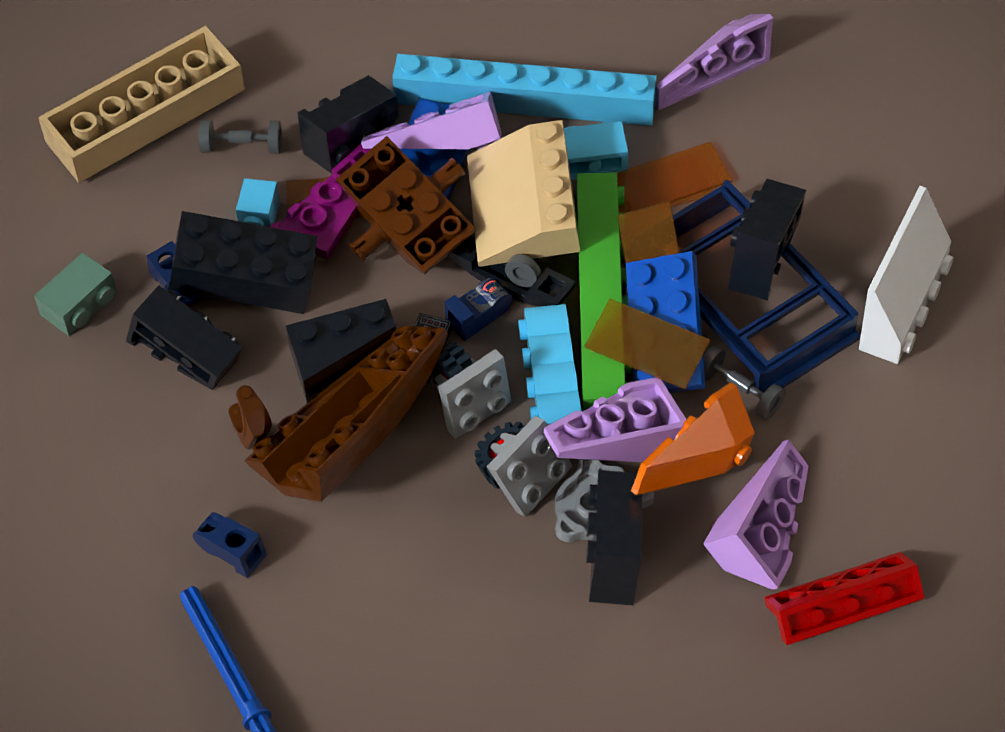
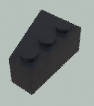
M387 299L286 325L289 348L306 402L311 401L316 397V394L325 390L391 338V335L396 331V325Z

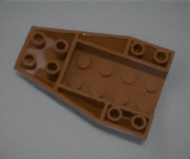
M405 325L398 328L391 335L390 339L294 414L283 418L277 425L278 429L269 438L262 439L253 447V453L245 459V462L284 495L322 502L386 439L405 416L431 375L448 333L444 328Z

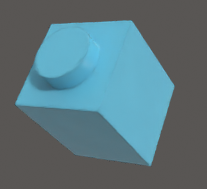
M244 178L236 207L237 220L270 227L276 221L280 205L277 182Z

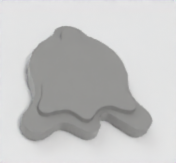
M578 459V467L575 473L564 481L555 497V514L557 518L555 534L561 541L592 540L593 535L587 534L589 512H594V506H588L589 485H596L598 470L625 472L623 468L603 465L600 460ZM653 491L642 494V508L650 506L654 501Z

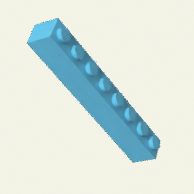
M397 54L392 81L393 91L397 94L398 104L416 105L418 99L421 98L451 105L491 91L496 113L599 122L622 121V124L653 126L657 76Z

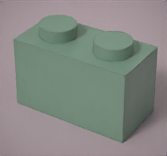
M82 252L37 292L34 298L40 316L70 336L75 330L83 327L89 318L102 306L110 303L117 290L112 273Z

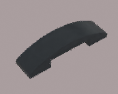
M475 232L447 255L457 265L481 282L493 277L512 295L513 299L537 307L562 304L576 286V281L548 267L543 273H540L539 278L531 287H522L513 283L505 273L507 263L479 267Z

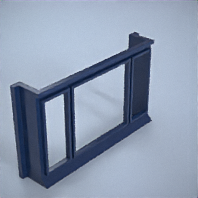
M727 179L719 188L639 236L630 235V250L627 251V258L633 262L644 258L650 259L667 256L662 247L728 208L731 204L740 213L739 216L678 252L692 251L697 256L733 234L735 226H740L745 208H750V202ZM791 244L788 250L784 249L781 256L810 286L741 330H738L699 289L700 317L755 375L754 387L763 393L773 384H777L782 388L786 387L860 339V334L856 331L858 312ZM818 295L839 315L769 361L748 340Z

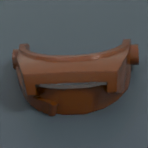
M243 385L236 392L238 403L230 406L228 413L239 439L245 448L249 450L259 442V436L265 437L270 432L272 422L266 407L250 386Z

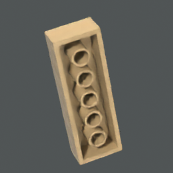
M205 25L38 117L45 142L77 182L80 183L244 91L241 65Z

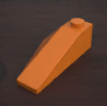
M730 382L712 394L704 402L706 410L697 419L690 415L684 421L683 428L678 432L674 440L668 437L641 463L631 492L635 495H640L725 474L736 465L742 466L747 461L752 452V448L749 446L755 432L735 384Z

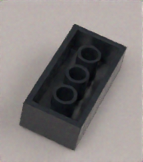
M182 211L176 235L168 290L304 314L311 292L317 236Z

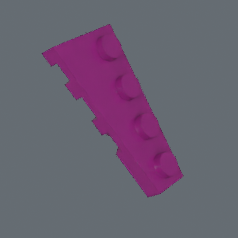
M359 144L332 169L331 176L324 182H318L310 189L311 194L300 204L296 202L287 210L288 215L279 223L275 221L270 227L316 235L315 255L328 260L359 212L338 184L336 178L371 149H363L362 144Z

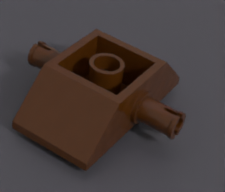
M386 136L336 178L338 184L372 226L357 240L349 244L356 256L359 255V259L364 262L370 254L386 242L408 264L425 275L476 231V228L443 193L465 175L463 168L459 164L456 165V161L450 158L432 176H425L392 140Z

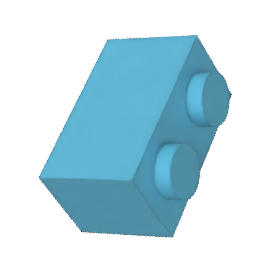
M622 121L564 128L571 180L577 179V173H628V149Z

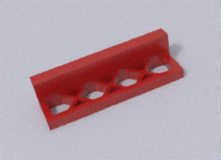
M901 552L764 597L766 607L777 617L781 639L786 645L925 599L918 565Z

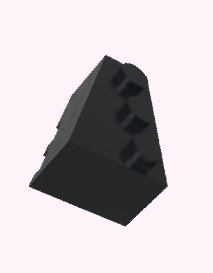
M369 75L341 89V96L333 100H329L327 97L320 100L318 104L320 107L310 112L306 109L297 112L304 155L331 174L332 169L361 144L365 136L391 126L399 116L397 94Z
M766 179L761 190L754 191L750 208H745L740 226H735L731 237L730 246L735 247L728 289L768 301L773 275H778L781 268V263H778L784 249L788 250L800 221L806 189Z
M160 285L155 288L133 313L126 342L132 346L140 342L153 350L151 356L159 361L165 356L178 363L177 371L211 390L216 387L237 362L242 349L233 335L218 330L211 324L206 315L200 311H193L183 303L178 294L171 290L166 291Z
M598 470L596 485H589L588 506H594V512H589L587 523V534L593 535L592 541L587 542L586 563H591L589 602L621 605L634 604L641 562L642 494L635 495L631 492L637 473Z

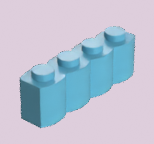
M566 304L524 308V319L518 320L520 340H527L528 348H522L524 369H531L532 377H526L528 398H535L536 405L530 407V418L532 419L534 416L545 420L547 425H550L576 410L581 411Z

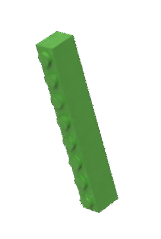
M617 172L577 173V218L581 251L578 252L583 411L592 407L594 401L604 396L607 399L618 393V388L627 384L625 383V374H631V353H624V345H630V324H623V316H629L628 296H622L621 288H627L626 268H621L620 264L621 260H627L626 240H620L619 233H625L626 231L625 213L618 212V206H624V186H617Z

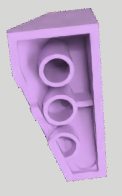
M750 14L723 26L656 85L655 107L658 111L770 60L773 17L770 14Z
M490 91L449 105L450 108L445 110L446 114L440 115L439 112H429L415 119V124L409 126L407 122L367 135L362 139L361 144L363 149H372L388 136L399 149H471L477 147V150L501 139L502 133Z
M655 377L627 383L619 387L618 393L607 399L602 396L595 400L594 405L585 411L576 410L544 427L543 433L558 458L643 462L668 437L673 440L675 439L678 432L683 428L686 418L661 378Z
M785 440L719 516L703 543L724 571L772 590L779 588L792 562L793 552L789 550L791 535L797 534L798 523L794 521L796 505L803 501L809 467L790 440Z

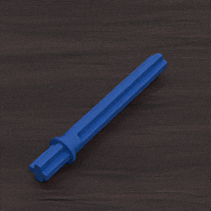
M191 586L180 593L181 602L239 707L240 713L244 718L242 722L244 728L252 732H276L270 721L271 711L263 707L199 589Z

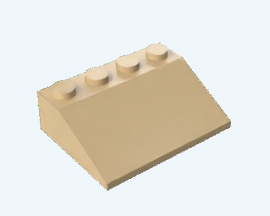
M562 120L527 125L467 155L479 267L508 263L510 258L517 254L526 255L534 259L581 252L567 144Z

